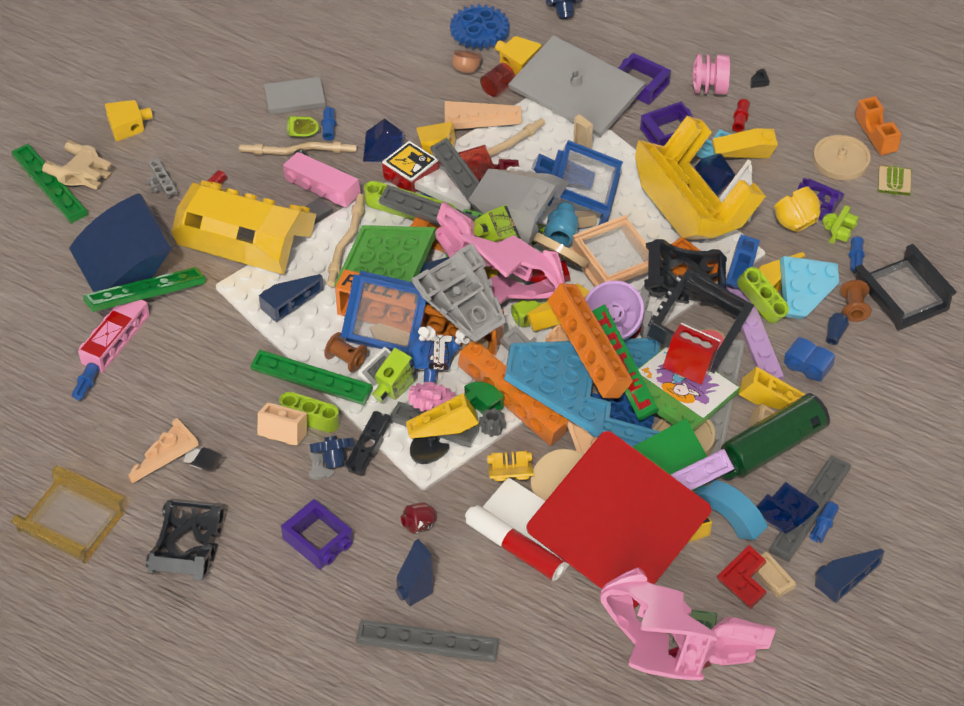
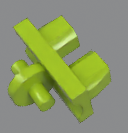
M845 205L839 216L837 213H829L823 217L822 221L825 229H831L832 236L829 239L830 243L835 244L837 239L844 242L849 240L852 230L846 227L855 229L859 219L858 216L850 213L851 207Z

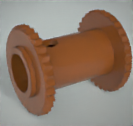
M850 280L841 286L840 293L847 299L848 303L844 306L842 314L847 316L849 321H863L872 313L869 304L864 303V297L868 295L870 290L868 284L864 281Z
M337 332L328 340L324 356L328 360L334 356L348 363V370L355 372L363 365L366 359L367 347L360 345L358 348H355L344 342L341 332Z

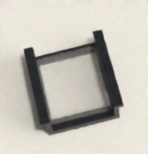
M914 244L906 246L903 260L870 273L862 264L854 269L857 272L856 280H861L868 284L870 296L895 323L897 331L948 311L952 296L957 292Z

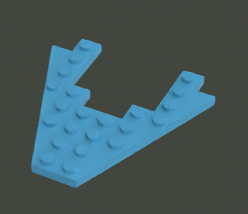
M652 338L624 340L637 368L641 367L659 352L660 343ZM570 341L511 343L504 380L582 427L590 435L599 437L602 432L610 431L633 447L660 432L610 418L611 402L590 396L592 378L589 376V372Z

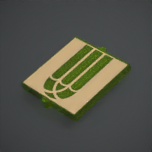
M879 165L878 192L894 196L896 194L910 196L912 169Z

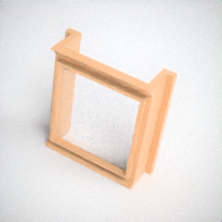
M627 215L573 235L572 248L570 250L589 261L586 268H581V270L594 287L607 281L624 282L648 272L649 250L646 248V242L627 219Z

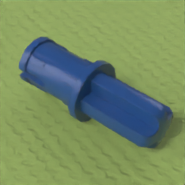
M330 106L324 109L321 126L323 127L322 137L326 141L334 139V128L336 127L335 110L330 108Z
M859 236L852 238L851 250L849 252L850 269L853 273H857L854 269L858 265H863L865 252L863 251L864 239Z
M88 363L82 375L77 378L78 383L72 392L73 398H76L78 401L84 398L88 389L93 386V380L100 370L98 365L95 363Z
M833 501L827 503L821 515L816 518V525L809 535L814 542H818L819 539V543H822L827 531L833 527V519L839 509V506Z

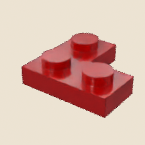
M748 545L717 575V579L750 610L767 594L766 590L752 578L766 564V559Z

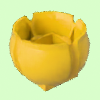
M804 187L793 192L792 197L787 195L773 207L778 221L785 228L797 233L818 222L820 215L819 198L810 187Z

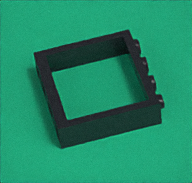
M687 268L684 275L679 274L674 284L677 286L669 289L665 297L668 299L667 302L662 301L656 311L659 313L658 316H652L647 325L651 327L647 336L669 348L675 332L663 326L662 322L684 287L737 316L715 355L710 372L714 374L754 305L692 269Z

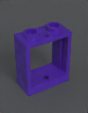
M635 53L625 58L618 67V69L626 73L634 69L653 78L635 98L648 105H651L670 84V69Z
M681 101L641 115L640 130L650 143L665 146L674 133L664 135L658 126L675 120H679L682 123L686 116L693 117L690 109L686 108Z
M315 499L281 525L282 539L319 570L331 564L337 555L342 551L348 550L353 543L352 529ZM318 519L338 534L320 550L316 549L300 535Z

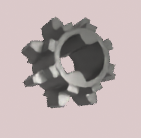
M496 408L485 410L483 417H479L481 432H484L485 435L488 434L489 437L501 435L502 430L506 428L504 413L497 411Z

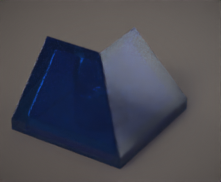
M385 118L367 130L363 162L384 161L404 145V132Z
M721 153L702 158L694 167L717 197L735 177V173Z

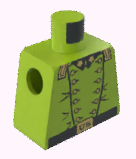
M507 205L486 212L474 222V234L483 239L496 243L513 235L521 239Z
M397 348L391 351L375 374L378 387L372 395L376 400L383 402L387 396L396 400L414 383L417 376L412 357Z

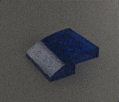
M785 482L773 496L767 494L756 507L767 522L786 534L805 522L815 513L819 505Z

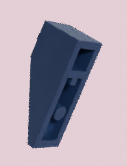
M317 274L274 284L259 295L260 309L277 323L324 290L323 276Z
M419 539L414 541L396 577V594L400 600H405L409 607L433 594L432 555Z
M883 549L868 551L836 559L827 566H821L816 572L815 587L833 602L837 603L882 563L885 551Z

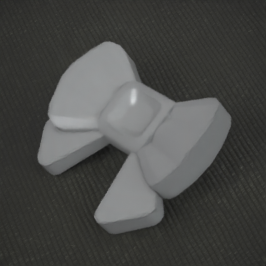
M321 452L309 454V458L312 461V469L308 473L309 478L322 480L325 476L330 478L334 475V470L323 467Z

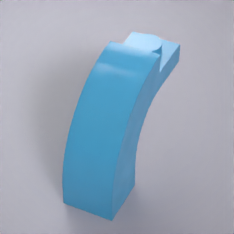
M714 480L709 486H702L696 490L695 494L708 502L711 509L722 514L730 522L739 539L755 540L768 527L758 508L749 498L733 486Z

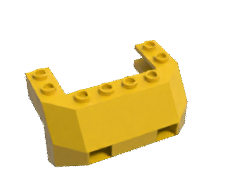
M690 116L685 117L665 146L638 140L635 161L641 187L681 238L687 240L713 239L743 227L766 195L756 183H752L749 186L745 180H739L724 201L721 202L690 164V161L712 133L703 120Z
M201 180V183L193 182L176 209L171 230L175 241L180 246L285 275L294 235L311 237L317 214L310 212L308 207L290 204V207L275 205V200L263 198V201L256 200V195L245 193V196L239 195L238 190L221 188L222 184ZM239 226L255 230L253 241L237 237Z

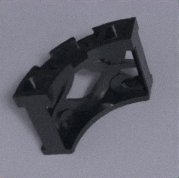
M655 239L652 242L646 243V248L649 250L648 279L644 280V287L651 293L663 297L667 295L671 287L675 288L677 285L674 282L677 276L671 270L681 264L711 281L718 277V285L726 289L727 257L721 250H687L676 247L664 239ZM718 263V272L708 274L714 266L708 267L706 264ZM684 287L676 302L689 304V300L701 301V304H714Z
M174 498L167 500L163 505L162 515L164 521L158 541L146 557L148 574H154L156 571L192 574L193 579L203 580L210 571L209 561H214L217 553L218 543H215V539L218 537V533L222 531L225 504ZM177 506L191 507L192 518L187 519V514L184 510H182L183 515L181 518H175ZM195 507L210 509V511L196 515ZM197 527H200V532L202 530H207L206 533L199 534L197 531ZM192 529L195 540L203 545L190 548L182 555L173 543Z

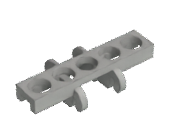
M156 158L148 161V165L154 176L146 180L147 185L152 186L151 192L157 193L162 191L167 198L172 194L178 195L175 181L169 178V171L164 169L159 159Z

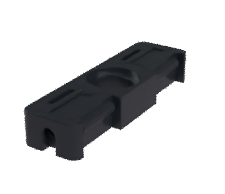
M379 411L372 413L345 464L348 472L365 476L364 471L371 458H374L378 452L389 424H392L390 415L384 414L382 416ZM372 439L375 441L371 447L363 446L366 440Z

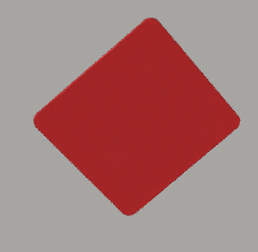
M605 431L599 435L529 520L526 530L529 535L600 589L615 578L636 568L644 571L647 576V582L655 585L711 513V506L610 431ZM632 597L633 606L636 608L640 603Z

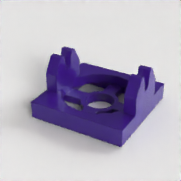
M803 178L802 183L799 184L797 189L810 187L811 190L820 192L817 197L823 202L820 205L819 220L821 221L826 214H833L844 198L843 192L812 179ZM826 195L831 197L829 203L825 202L824 197Z

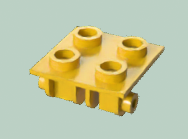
M527 450L516 451V464L514 462V451H511L512 464H508L507 452H505V464H503V452H493L491 455H487V463L492 464L487 465L490 479L494 478L495 481H505L507 477H516V479L524 480L530 478L529 476H535L532 463H528V461H532V453L527 452Z

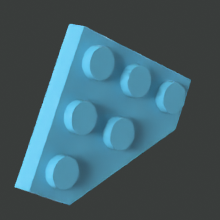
M788 256L780 258L782 295L789 306V312L785 317L803 319L839 284L838 263Z

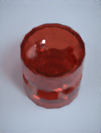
M499 63L480 78L481 87L487 95L496 97L509 87L508 84L515 77V73L506 63Z

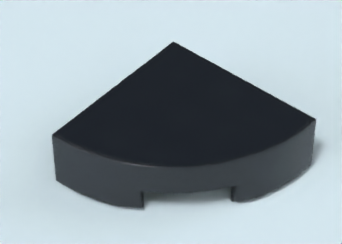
M765 68L756 71V74L751 77V88L769 86L770 80Z

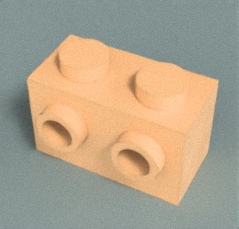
M267 402L258 412V435L286 442L289 445H298L307 435V413Z

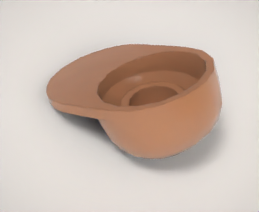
M455 50L452 56L453 67L462 73H473L479 68L482 55L470 51Z

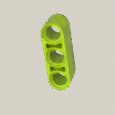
M749 267L738 277V287L766 321L775 324L788 314V304L759 269Z
M285 392L279 398L280 406L306 412L308 427L331 433L335 432L340 426L339 411L333 404L294 392Z

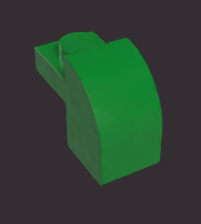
M472 382L464 386L465 396L474 409L482 415L487 409L496 408L497 411H500L504 408V394L493 385L486 382Z

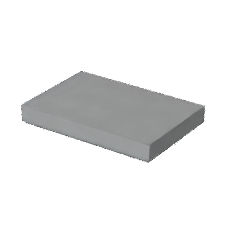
M320 77L264 84L269 115L326 107Z

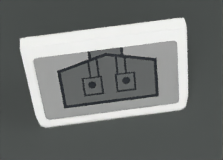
M386 347L380 350L358 371V380L372 384L373 392L378 387L375 374L391 353Z

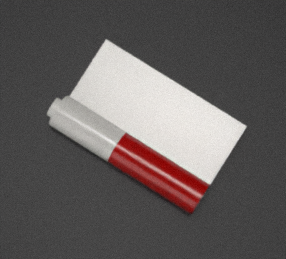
M509 477L483 507L480 505L472 506L466 512L467 525L551 581H556L569 566L568 563L529 535L526 530L527 523L545 501Z

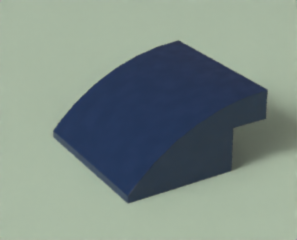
M139 193L117 203L95 218L69 247L93 292L153 278L173 248L142 194Z

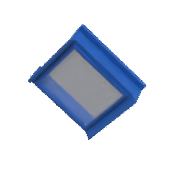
M568 140L563 150L558 149L551 172L552 175L569 182L560 198L601 213L598 225L608 222L623 161ZM555 197L551 198L550 202L548 203V206L551 205Z
M360 270V274H354L341 337L346 338L345 341L379 349L386 347L389 351L397 348L410 356V334H419L418 330L422 325L427 301L421 296L412 282Z

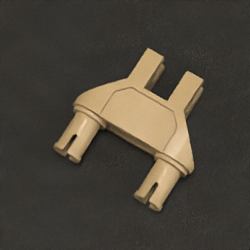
M69 140L65 144V151L76 156L62 167L47 161L42 169L44 173L57 177L58 182L64 185H85L97 190L101 186V182L98 180L101 177L108 179L111 176V172L108 170L112 167V163L98 157L93 146L88 144L83 146Z

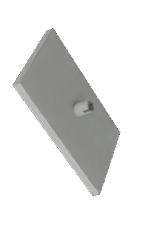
M554 35L508 84L509 89L573 123L574 117L580 114L593 124L592 133L599 137L603 136L645 88V82Z

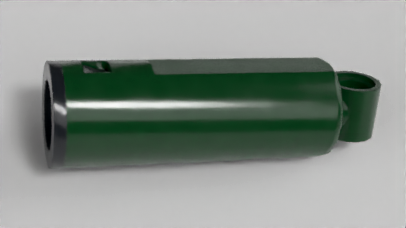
M807 393L722 444L721 450L725 449L734 469L720 477L725 479H732L735 476L745 477L827 428L830 424V416L824 403L816 395Z

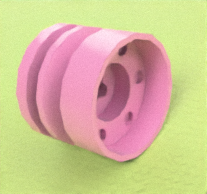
M696 54L692 71V83L695 94H700L701 85H704V94L708 93L709 86H713L714 94H728L730 75L729 55L717 54L714 63H711L710 55L706 54L705 63H703L702 54Z

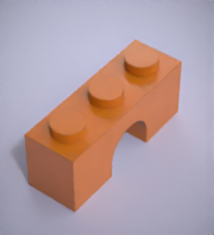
M874 96L858 100L855 118L881 156L898 151L902 134L894 122L884 123V107L877 97Z

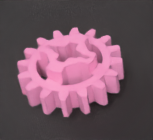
M424 382L423 385L416 383V386H411L408 399L409 404H414V408H419L423 412L456 396H454L455 392H450V388H445L442 384L438 386L435 382Z

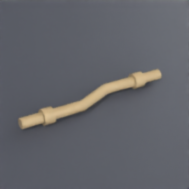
M540 118L533 124L529 123L523 127L522 131L510 139L487 149L465 163L471 171L475 170L478 163H482L489 157L512 147L525 137L535 134L537 129L545 125V120Z
M336 141L333 143L306 142L286 148L264 146V144L256 143L255 145L240 144L239 152L254 153L255 155L262 156L263 154L290 155L294 154L297 149L305 151L310 149L333 151V153H357V145L342 144V142Z
M363 194L357 195L356 202L351 210L350 228L335 247L332 262L328 267L327 285L329 287H334L336 278L340 273V261L344 248L357 233L359 220L364 212L363 203L365 196Z

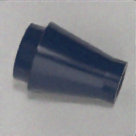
M834 313L829 318L826 338L828 344H838L849 326L847 316L841 313Z

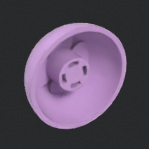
M607 281L593 288L585 298L591 310L604 304L606 305L623 340L634 335L642 324L644 318L642 297L632 285L626 282Z

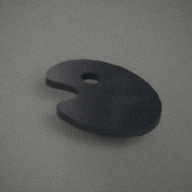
M436 436L414 438L410 445V456L416 463L429 464L442 458L448 452L450 446L448 443H440L439 440L441 438Z

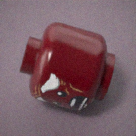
M425 502L407 505L400 518L401 524L412 534L427 531L435 523L436 514L433 507Z

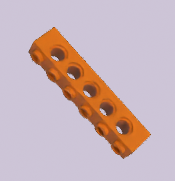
M560 283L547 300L553 313L558 318L561 327L566 332L602 397L620 398L633 382L631 376L576 284Z
M472 341L460 351L458 366L476 382L489 383L503 393L504 406L548 445L552 446L566 434L569 420L505 381L506 366L478 341Z

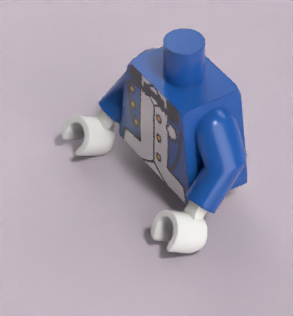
M427 326V328L421 327L418 330L419 334H410L411 346L409 353L412 357L414 368L424 369V382L436 383L437 370H448L454 353L461 347V342L468 344L472 339L460 329L456 331L457 338L454 339V336L435 335L436 331L430 326Z

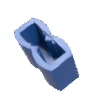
M798 337L785 353L784 363L791 370L803 372L811 380L822 381L833 367L835 355L823 347L816 346L805 338Z

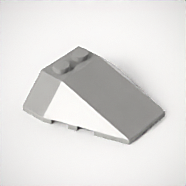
M488 169L468 200L483 214L500 206L507 205L521 240L530 245L534 236L539 231L537 226L539 217L552 197L560 198L569 182L552 174Z
M470 243L457 251L449 259L430 270H425L412 278L411 281L428 303L476 342L503 325L506 321L498 298L494 297L491 289L492 281L488 279L485 272V261L473 243Z

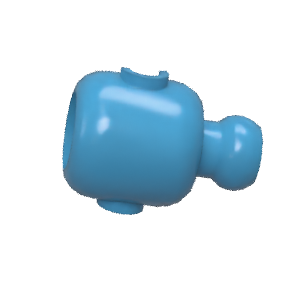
M561 202L556 210L549 214L544 229L546 237L565 247L572 244L573 235L578 232L579 220L575 214L574 206L570 202Z

